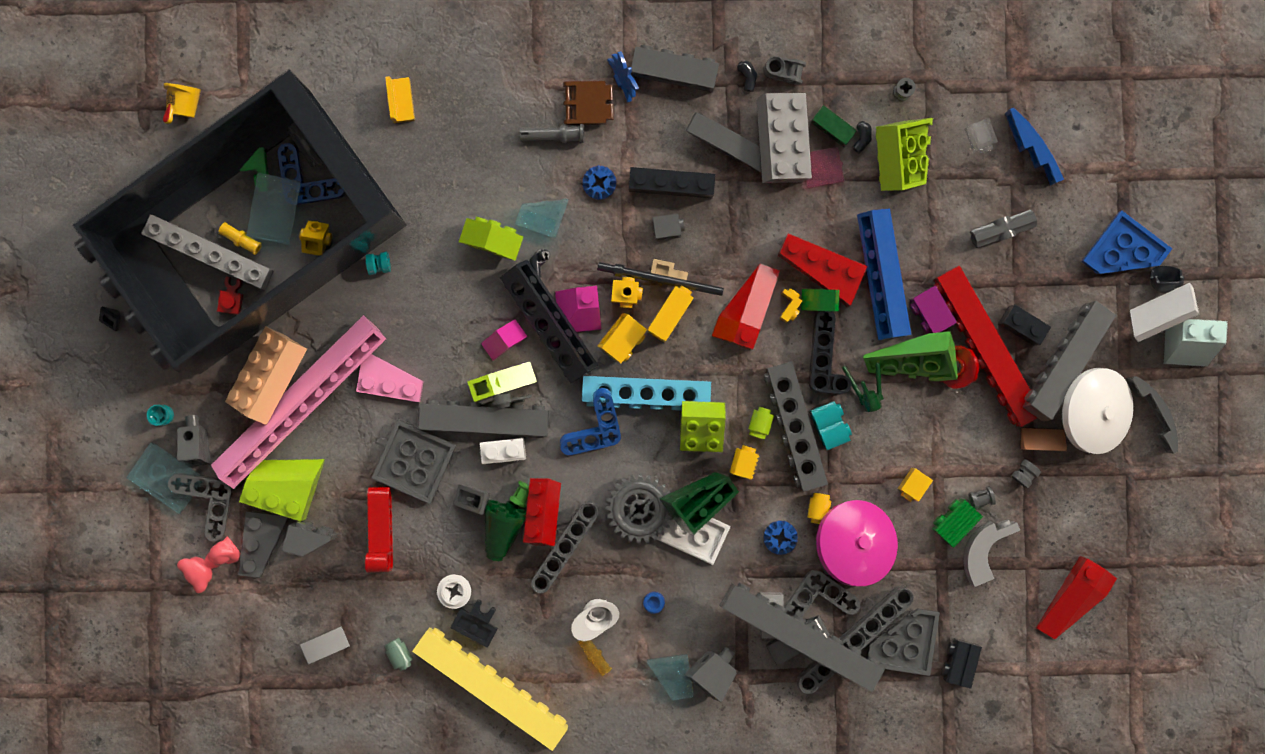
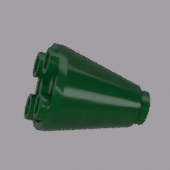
M496 500L487 501L485 508V551L487 553L486 557L490 560H503V557L507 555L526 521V511L518 508L519 505L512 501H507L506 503H500Z

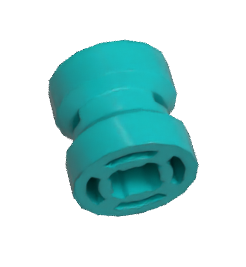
M387 251L381 252L379 255L366 254V267L369 275H375L381 271L383 273L391 272V263Z
M153 405L147 411L148 422L155 426L168 425L174 418V412L168 405Z

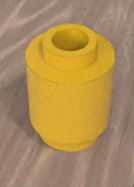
M813 492V497H810L807 515L808 518H811V523L820 524L823 517L830 510V495Z

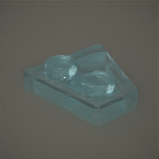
M569 199L522 204L515 225L556 239Z
M688 654L647 659L648 666L655 673L657 679L664 686L672 700L694 697L692 681L684 676L690 669Z

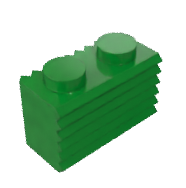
M962 498L959 500L955 499L948 506L949 511L944 516L942 514L938 516L933 522L935 526L932 530L952 548L983 518L976 509Z

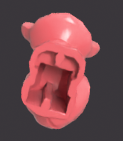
M227 536L223 541L216 543L210 549L205 559L200 557L182 559L178 562L177 567L183 572L185 579L193 586L195 592L202 593L207 588L208 582L212 579V569L224 563L231 564L237 562L241 553Z

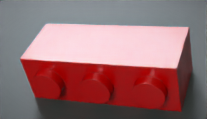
M530 478L524 543L536 546H555L561 490L560 482L549 478Z

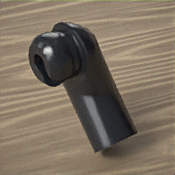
M741 61L737 65V70L746 77L743 90L754 92L757 72L751 62Z
M864 121L859 122L856 126L857 131L860 133V139L852 146V149L858 154L872 140V127Z
M539 249L529 260V263L540 278H542L541 266L550 258V253L546 249Z

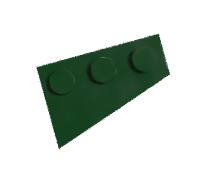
M715 472L659 499L683 531L695 535L739 491L728 476Z

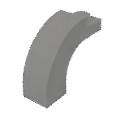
M1008 519L997 524L998 527H996L993 522L989 521L980 526L971 535L966 544L963 559L965 573L970 585L976 587L994 579L988 564L989 550L999 539L1020 531L1017 522H1010Z

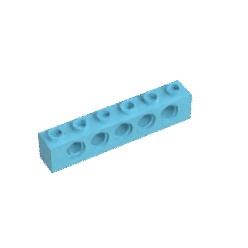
M583 376L582 402H586V406H594L593 393L601 386L609 387L614 407L618 408L623 403L629 404V408L642 409V404L650 405V409H663V405L671 406V410H681L682 401H685L683 393L688 389L695 393L693 401L711 402V382ZM622 387H628L631 389L632 394L630 398L622 399L619 396V390ZM643 388H650L652 390L653 396L651 399L644 400L641 398L640 392ZM664 389H671L673 391L674 397L672 400L665 401L662 398V391ZM600 397L601 403H606L605 398Z

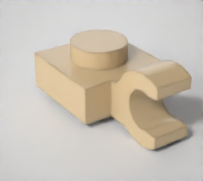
M657 259L653 260L651 273L687 280L688 272L674 270L675 263Z

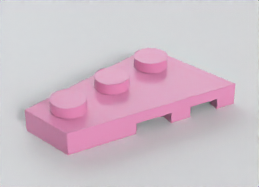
M371 354L361 363L356 392L420 402L424 381Z

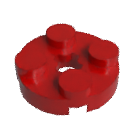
M955 346L956 361L962 366L960 372L957 373V380L943 381L948 387L953 389L967 387L978 378V359L972 349L964 346Z

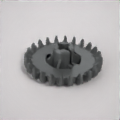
M640 473L638 480H636L631 474L630 482L622 478L623 486L615 483L617 491L610 490L613 498H606L611 505L605 506V509L611 511V513L605 517L613 519L609 526H617L614 533L621 531V539L628 535L629 543L632 542L633 538H636L637 544H640L641 538H644L645 542L649 543V536L657 540L656 532L664 535L662 527L670 528L666 520H673V517L668 515V510L659 498L671 492H663L666 485L663 484L658 487L659 479L657 478L652 483L650 475L647 476L646 480H643V476ZM637 493H643L648 496L645 499H639ZM635 494L636 500L631 505L626 504L625 502L628 497ZM650 499L643 509L645 513L638 512L631 519L629 518L635 512L636 503L641 505ZM652 502L655 503V512L649 510V505ZM624 506L630 507V513L627 516L624 513ZM648 513L654 514L653 518L644 524L643 518ZM638 518L641 519L642 524H634L632 521Z

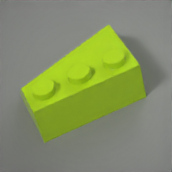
M933 118L901 121L876 127L881 191L905 190L926 184L929 158L926 155V147L931 142V137L928 136V127L932 125Z
M325 459L263 460L249 474L239 502L297 521L306 520Z

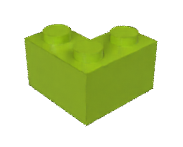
M476 216L475 220L466 218L459 243L516 261L523 236L516 234L517 230L508 226L501 228V223L490 219L488 221Z

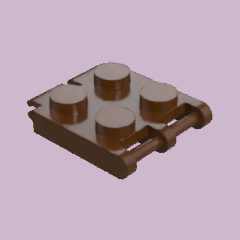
M605 81L563 82L566 101H563L564 106H566L564 125H606V120H614L613 104H606V101H613V85H606ZM570 87H572V100H570ZM570 106H572V119H570Z

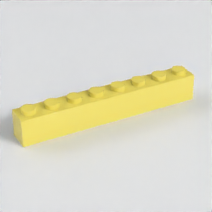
M429 628L412 652L550 750H554L568 729L567 721L558 714L554 716L549 712V708L545 704L534 702L528 692L523 689L519 691L513 687L515 684L506 677L502 679L496 675L497 671L489 665L484 666L479 663L480 659L470 652L468 654L461 650L462 646L454 640L448 641L444 638L445 634L439 629Z

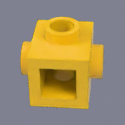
M308 220L305 228H302L300 231L301 252L322 256L326 247L330 246L332 242L329 224Z
M622 277V281L613 280L611 302L620 303L622 308H632L633 305H637V300H642L643 288L639 287V282H635V278ZM625 290H630L631 294L629 296H626L623 294V292Z

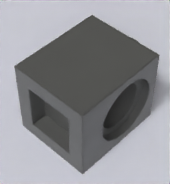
M678 214L653 217L655 240L681 237V232L685 231L683 218L679 219Z

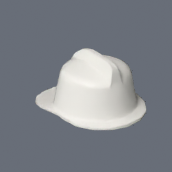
M602 599L589 601L585 605L583 612L572 623L571 631L573 636L581 641H589L596 638L616 624L619 619L618 608L613 603Z

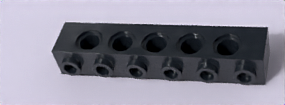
M528 260L514 265L500 277L505 288L510 292L517 306L522 310L528 322L532 325L540 340L544 343L570 383L583 377L598 366Z

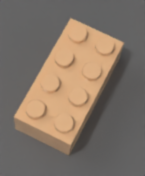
M265 326L254 349L249 354L247 362L239 373L233 388L228 393L225 402L246 417L267 425L307 348L284 334Z

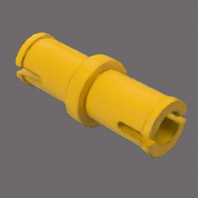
M226 222L219 228L218 234L233 241L235 246H241L254 255L260 251L262 243L247 236L245 231H239Z

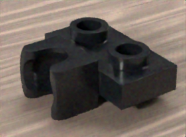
M477 599L470 613L460 608L450 628L488 648L498 630L497 627L489 623L496 608L492 607L489 612L482 613L480 610L482 601Z

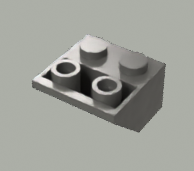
M305 520L296 522L288 526L282 551L305 556L335 540L339 534L333 532L334 529L331 527H313L312 522Z

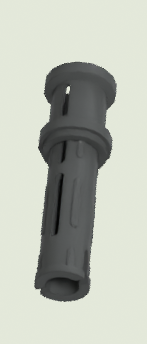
M565 124L560 126V128H520L521 142L560 140L561 143L566 144L567 141H580V143L585 141L584 124L575 127H567Z

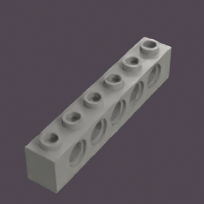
M151 214L142 231V234L264 290L274 271Z

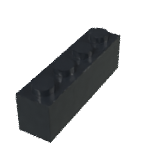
M630 167L629 192L713 199L716 174Z

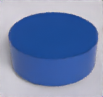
M659 592L648 593L643 601L644 608L650 613H659L665 605L663 595Z

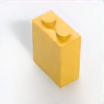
M675 286L647 332L665 343L694 298L691 296L692 292L684 286L680 288Z

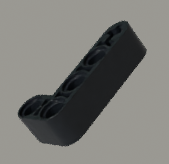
M819 311L814 317L809 387L813 391L820 393L845 394L851 389L850 378L846 375L831 374L836 321L835 314L832 311ZM826 314V318H829L830 321L825 323V329L829 328V331H818V328H823L824 323L820 320V317ZM819 335L827 336L828 344L826 346H821L818 343ZM820 355L826 359V365L823 368L816 364V358ZM816 377L824 379L825 384L823 388L815 387L814 380ZM839 378L843 379L846 383L842 391L838 390L835 385Z

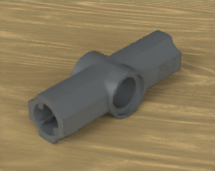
M1032 209L1011 217L1006 216L992 221L989 225L970 231L971 240L976 248L995 241L1000 242L1016 236L1017 233L1037 227V218Z

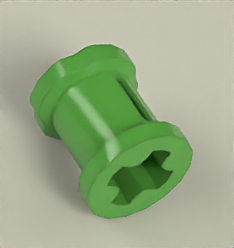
M519 480V486L509 500L525 508L527 506L529 484Z

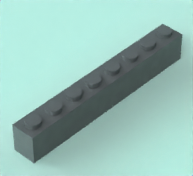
M739 582L737 586L731 583L719 605L720 607L871 692L874 691L885 670L879 666L880 661L871 656H868L867 659L860 656L862 651L851 645L849 649L842 645L843 641L834 635L828 638L823 635L825 630L814 624L812 628L805 625L806 620L796 614L794 617L786 614L788 609L777 603L775 607L768 604L769 599L759 593L756 596L749 593L750 588Z

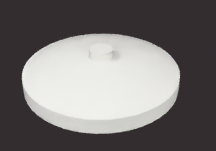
M1093 368L1083 372L1070 385L1063 403L1062 420L1068 439L1076 448L1083 452L1103 454L1111 451L1121 443L1130 428L1133 417V398L1129 385L1119 373L1104 368Z

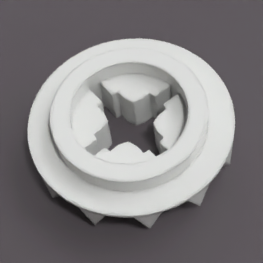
M455 574L444 577L437 588L439 601L451 609L464 606L471 596L469 581L463 576ZM458 583V591L462 595L456 594L450 599L451 591L448 588H453Z

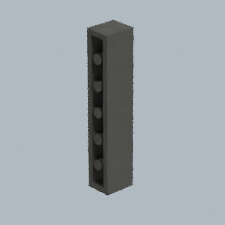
M1098 301L1085 303L1079 309L1078 313L1080 315L1068 327L1069 333L1058 343L1057 352L1048 359L1046 363L1047 368L1037 377L1035 381L1037 384L1034 389L1030 390L1025 396L1026 402L1022 407L1042 422L1053 419L1063 403L1070 385L1081 374L1116 317L1113 312Z
M426 400V404H420L419 429L548 436L549 410H545V406L532 405V410L523 409L524 405L511 404V408H497V405H492V403H490L489 407H481V403L468 402V406H460L459 401H447V405H438L439 400Z

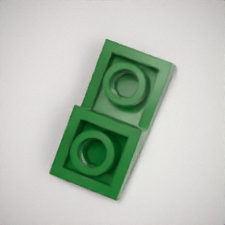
M802 289L801 310L839 311V290Z

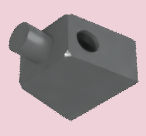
M198 415L185 416L186 427H179L177 430V461L188 466L211 464L207 430L199 426Z
M724 647L719 655L708 651L684 676L713 700L722 702L737 673L729 665L735 653L727 647Z

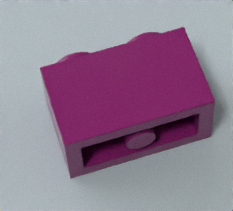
M936 286L910 299L912 303L910 308L915 316L919 315L922 321L920 325L926 334L939 333L957 323Z

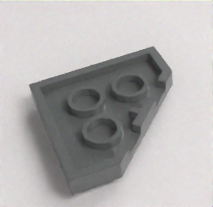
M920 608L915 609L869 643L867 658L871 656L880 661L879 666L883 669L930 676L940 612Z

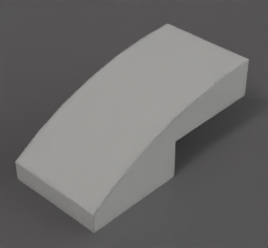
M342 626L300 644L307 664L350 646Z

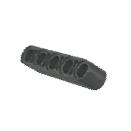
M585 502L579 508L533 577L531 586L535 592L545 593L549 590L596 520L599 509L595 503ZM586 506H592L595 509V515L586 517L583 514V509ZM580 524L583 527V532L580 535L573 534L571 531L572 525ZM569 542L571 550L567 553L562 552L559 548L560 543ZM549 560H557L559 568L557 570L549 569ZM539 577L545 578L547 586L544 588L538 587L536 579Z

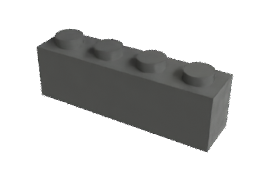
M647 45L635 47L631 76L713 93L719 63H715L714 59H695L694 55L683 53L682 56L673 54V51L667 49L656 51L653 50V47Z

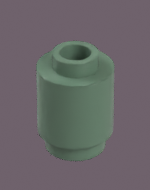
M400 638L384 646L386 649L385 654L394 670L399 668L402 671L411 666L410 661L413 660V657L404 641L401 642Z

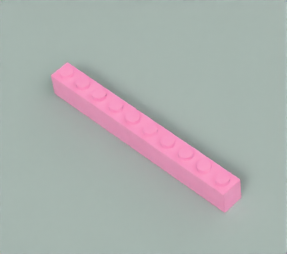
M363 315L282 395L267 425L255 421L211 464L218 478L234 489L386 340L380 330Z

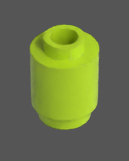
M759 407L758 410L753 411L748 428L750 429L749 435L765 439L766 435H769L774 415L770 414L771 410Z

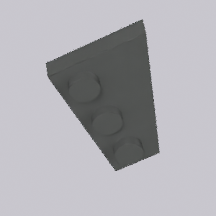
M246 512L239 566L240 576L262 577L275 545L280 539L282 530L288 522V517L277 514Z

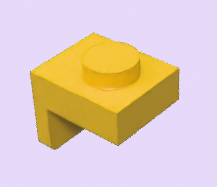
M784 289L781 295L789 299L790 303L779 319L787 323L789 320L794 321L800 311L797 308L802 300L799 299L800 295L796 291Z

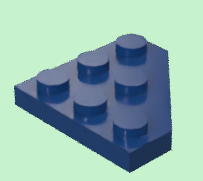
M1121 210L1081 262L1097 274L1156 267L1161 265L1172 248Z

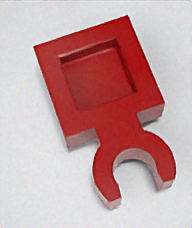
M226 276L224 284L227 290H220L217 312L238 315L241 312L243 294L237 292L243 282L237 278V283L232 286L230 283L231 277Z

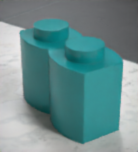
M831 401L809 410L825 450L851 441L849 436L852 435L848 423H843L841 416L844 415L840 404Z

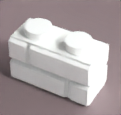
M524 438L480 443L482 464L526 459Z

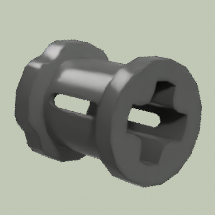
M909 78L901 79L893 89L894 97L899 101L908 100L915 92L916 86L913 80ZM902 86H904L905 89H908V92L906 94L904 93V90H900Z
M990 486L979 492L974 493L971 491L968 493L970 503L976 510L987 504H996L995 496Z

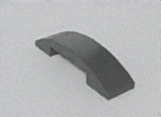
M1139 377L1126 378L1136 397H1146L1161 424L1163 431L1156 435L1166 453L1174 454L1178 452V436L1175 422L1164 400L1154 388Z

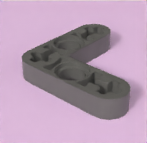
M185 473L172 475L168 481V487L172 492L210 498L204 533L209 541H219L224 536L232 487L217 478ZM181 478V482L188 483L189 479H192L190 491L186 490L188 487L186 485H181L179 489L176 488V484H173V481ZM203 481L206 484V490L204 492H197L194 488L195 482ZM210 482L214 483L213 487L219 488L223 484L224 488L228 489V492L219 495L220 492L218 490H212V494H208L211 487ZM215 505H221L224 508L222 516H215L213 514L212 508ZM223 520V524L219 522L217 530L221 531V533H218L216 537L212 536L213 534L209 530L214 527L215 521Z
M811 570L806 574L784 606V608L792 611L795 607L792 605V602L795 601L803 609L800 611L797 608L794 614L803 617L816 596L820 594L845 613L855 614L860 609V601L855 595L822 572ZM812 575L815 577L820 575L818 579L824 584L826 580L829 581L824 586L822 592L819 591L822 588L819 584L811 585L812 580L810 577ZM831 586H836L839 590L835 598H830L827 595V590ZM802 591L809 594V600L806 603H800L797 599L798 594ZM842 596L846 598L848 601L854 599L853 603L855 607H850L847 610L846 603L840 601V604H838L837 601H839L842 598Z

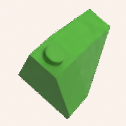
M951 332L929 333L865 354L863 357L870 373H876V363L878 362L880 363L881 374L885 375L909 374V378L915 379L917 375L929 377L930 381L957 380L958 378L955 345Z

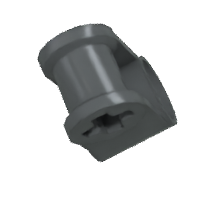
M773 56L767 60L763 72L769 79L801 85L803 82L801 79L803 67L806 66V62L798 59ZM769 64H777L779 71L772 72Z

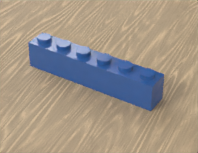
M890 209L871 210L857 214L878 340L911 335Z

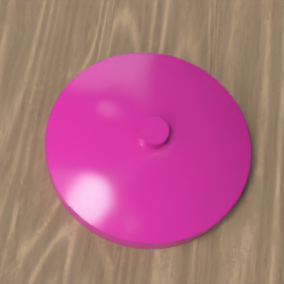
M852 500L840 503L826 513L818 528L816 546L819 559L830 576L842 584L859 587L872 585L889 573L896 559L898 541L895 528L883 510L867 501Z

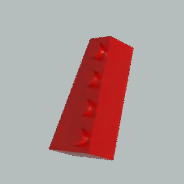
M789 233L785 236L778 253L780 258L823 289L839 290V301L846 307L851 306L867 268L866 265Z

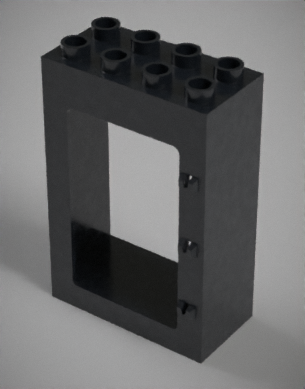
M289 69L72 226L81 237L74 242L78 252L90 264L97 260L106 272L99 278L104 289L114 299L122 295L131 308L124 313L130 326L140 335L147 331L156 343L149 351L157 364L164 370L172 367L178 373L186 371L201 374L256 335L265 326L267 327L403 229L407 224L312 92ZM295 122L298 129L305 135L366 222L325 251L322 256L315 258L222 326H216L154 239L143 235L142 231L150 214L171 222L239 173L240 169L259 148H266L267 153L288 138V127Z

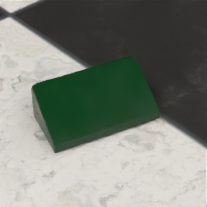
M824 105L811 121L813 125L843 147L847 145L857 131Z

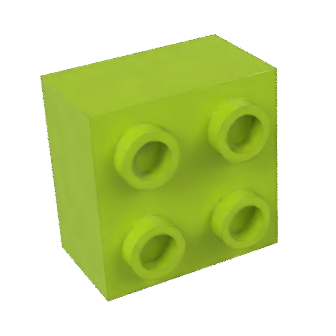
M682 401L680 451L723 452L726 419L725 403Z

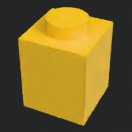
M911 468L897 489L902 491L901 496L906 500L912 502L914 499L919 502L933 480L916 468Z

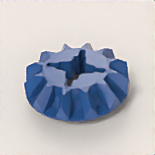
M597 165L589 168L583 177L584 191L593 199L601 200L608 198L616 188L614 173L604 166ZM594 175L599 179L607 177L603 182L605 190L599 185L594 186L596 182Z
M775 521L764 532L766 547L777 555L789 553L798 542L795 528L786 521ZM784 529V536L789 541H782L778 547V540L772 537V535H780V532Z

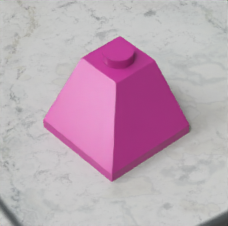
M597 286L555 291L556 303L576 332L601 330Z

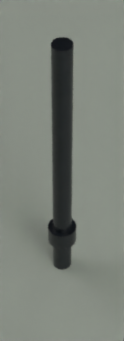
M598 263V271L613 273V276L622 278V276L670 286H684L690 290L723 296L724 288L630 269L617 263L615 265Z

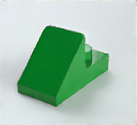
M263 147L259 148L240 171L257 170V174H254L255 187H259V191L270 190L267 155L266 148Z

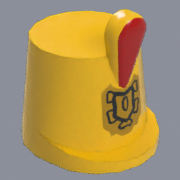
M164 83L163 87L167 89L163 122L170 124L173 120V115L194 118L201 90L184 85Z

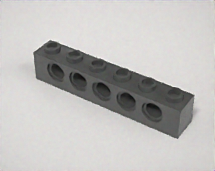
M793 362L767 368L764 379L766 385H770L772 389V394L769 395L772 405L777 406L779 414L775 416L778 426H782L784 430V435H781L785 447H789L791 455L787 457L790 467H794L796 475L793 476L796 487L804 492L828 485ZM780 380H785L788 383V389L785 392H780L777 388ZM787 400L792 401L794 404V409L790 413L783 409V404ZM792 421H797L800 424V429L796 433H792L789 429ZM799 441H803L806 445V450L803 453H797L795 450V445ZM804 462H810L812 465V470L807 474H804L801 470Z

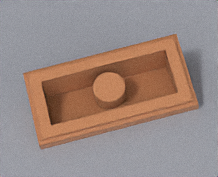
M1021 428V449L1067 451L1065 430Z

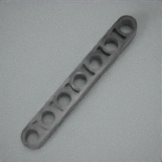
M903 586L894 588L839 638L843 641L842 645L848 649L851 645L861 651L913 603V593ZM905 591L907 599L899 602L898 594ZM885 606H890L892 610L888 616L882 615V609ZM870 620L876 622L873 630L866 629V623ZM857 634L860 636V641L857 644H850V638L853 635ZM814 660L798 675L797 684L802 692L812 694L836 672L828 668L827 672L819 673L818 667L821 663ZM805 678L813 679L810 687L802 686Z

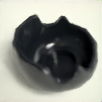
M1157 266L1151 270L1150 283L1155 290L1166 294L1183 286L1184 276H1182L1181 269L1172 266Z

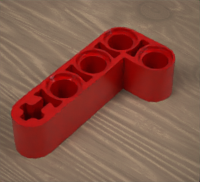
M369 487L367 493L369 552L366 553L365 569L367 573L390 572L393 568L391 487Z

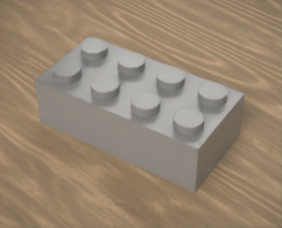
M766 93L757 98L762 183L803 182L811 179L806 93Z

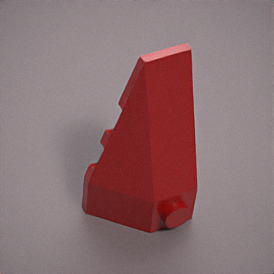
M759 264L719 315L712 337L753 350L780 271Z
M1080 556L1036 628L1053 639L1058 638L1108 595L1117 578L1090 559Z

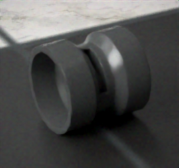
M1024 459L1020 464V469L1014 471L1011 477L1028 489L1032 485V480L1037 478L1041 471L1031 462Z

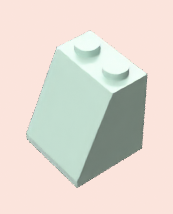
M1188 319L1166 329L1164 364L1208 366L1226 344L1227 321Z

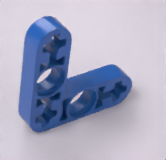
M290 143L282 144L279 147L278 160L284 197L287 202L292 205H301L339 199L346 194L342 188L338 190V194L334 191H327L328 196H326L325 184L328 189L334 188L335 183L340 186L335 178L303 183L298 149ZM287 148L293 151V154L290 155V161L292 163L295 162V165L289 164L288 158L283 155V153L287 152ZM289 169L297 171V176L293 180H288L286 177V172ZM314 186H319L321 194L319 197L313 198L310 195V190ZM303 188H305L307 199H305L304 195L297 196L295 201L290 197L293 194V190L303 193Z
M600 388L593 393V403L599 427L563 435L560 439V448L564 454H579L614 446L620 442L621 433L612 394L608 389ZM601 396L605 398L606 406L604 407L601 404ZM609 413L613 417L609 421H604L601 419L602 415ZM613 432L614 437H609L608 433ZM588 436L596 438L593 443H586L584 441ZM567 442H571L572 446L568 447Z

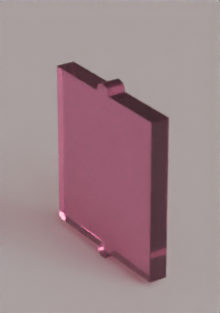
M838 147L810 152L812 178L806 180L807 188L844 182L843 162L840 160Z

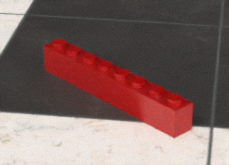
M960 265L933 279L935 282L933 286L937 287L956 319L957 323L955 325L957 329L966 336L965 343L967 347L975 352L980 369H984L987 373L986 380L988 384L996 389L998 393L996 397L999 403L1008 410L1007 417L1009 421L1017 427H1022L1037 419V417L1022 407L1026 402L1025 396L1030 391V388Z

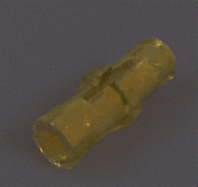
M592 640L577 641V644L580 645L587 655L586 659L588 662H592L601 677L612 670V667L609 666L602 656L601 649H597Z

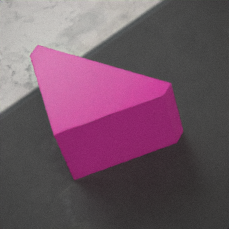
M515 319L496 330L481 345L494 361L528 336Z

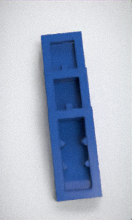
M1015 108L1005 112L1019 152L1028 149L1034 168L1043 166L1050 186L1063 181L1064 178L1053 155L1032 125Z

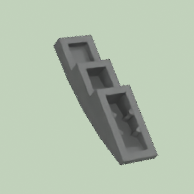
M695 112L685 130L686 132L718 152H723L739 163H744L758 173H762L759 146L719 123Z

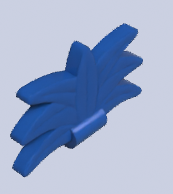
M620 51L617 54H612V58L607 59L614 71L615 75L613 77L618 87L622 88L627 102H631L632 98L636 97L635 90H638L639 87L631 76L632 68H627L623 53Z

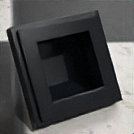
M102 306L100 308L99 322L117 332L120 324L119 311Z

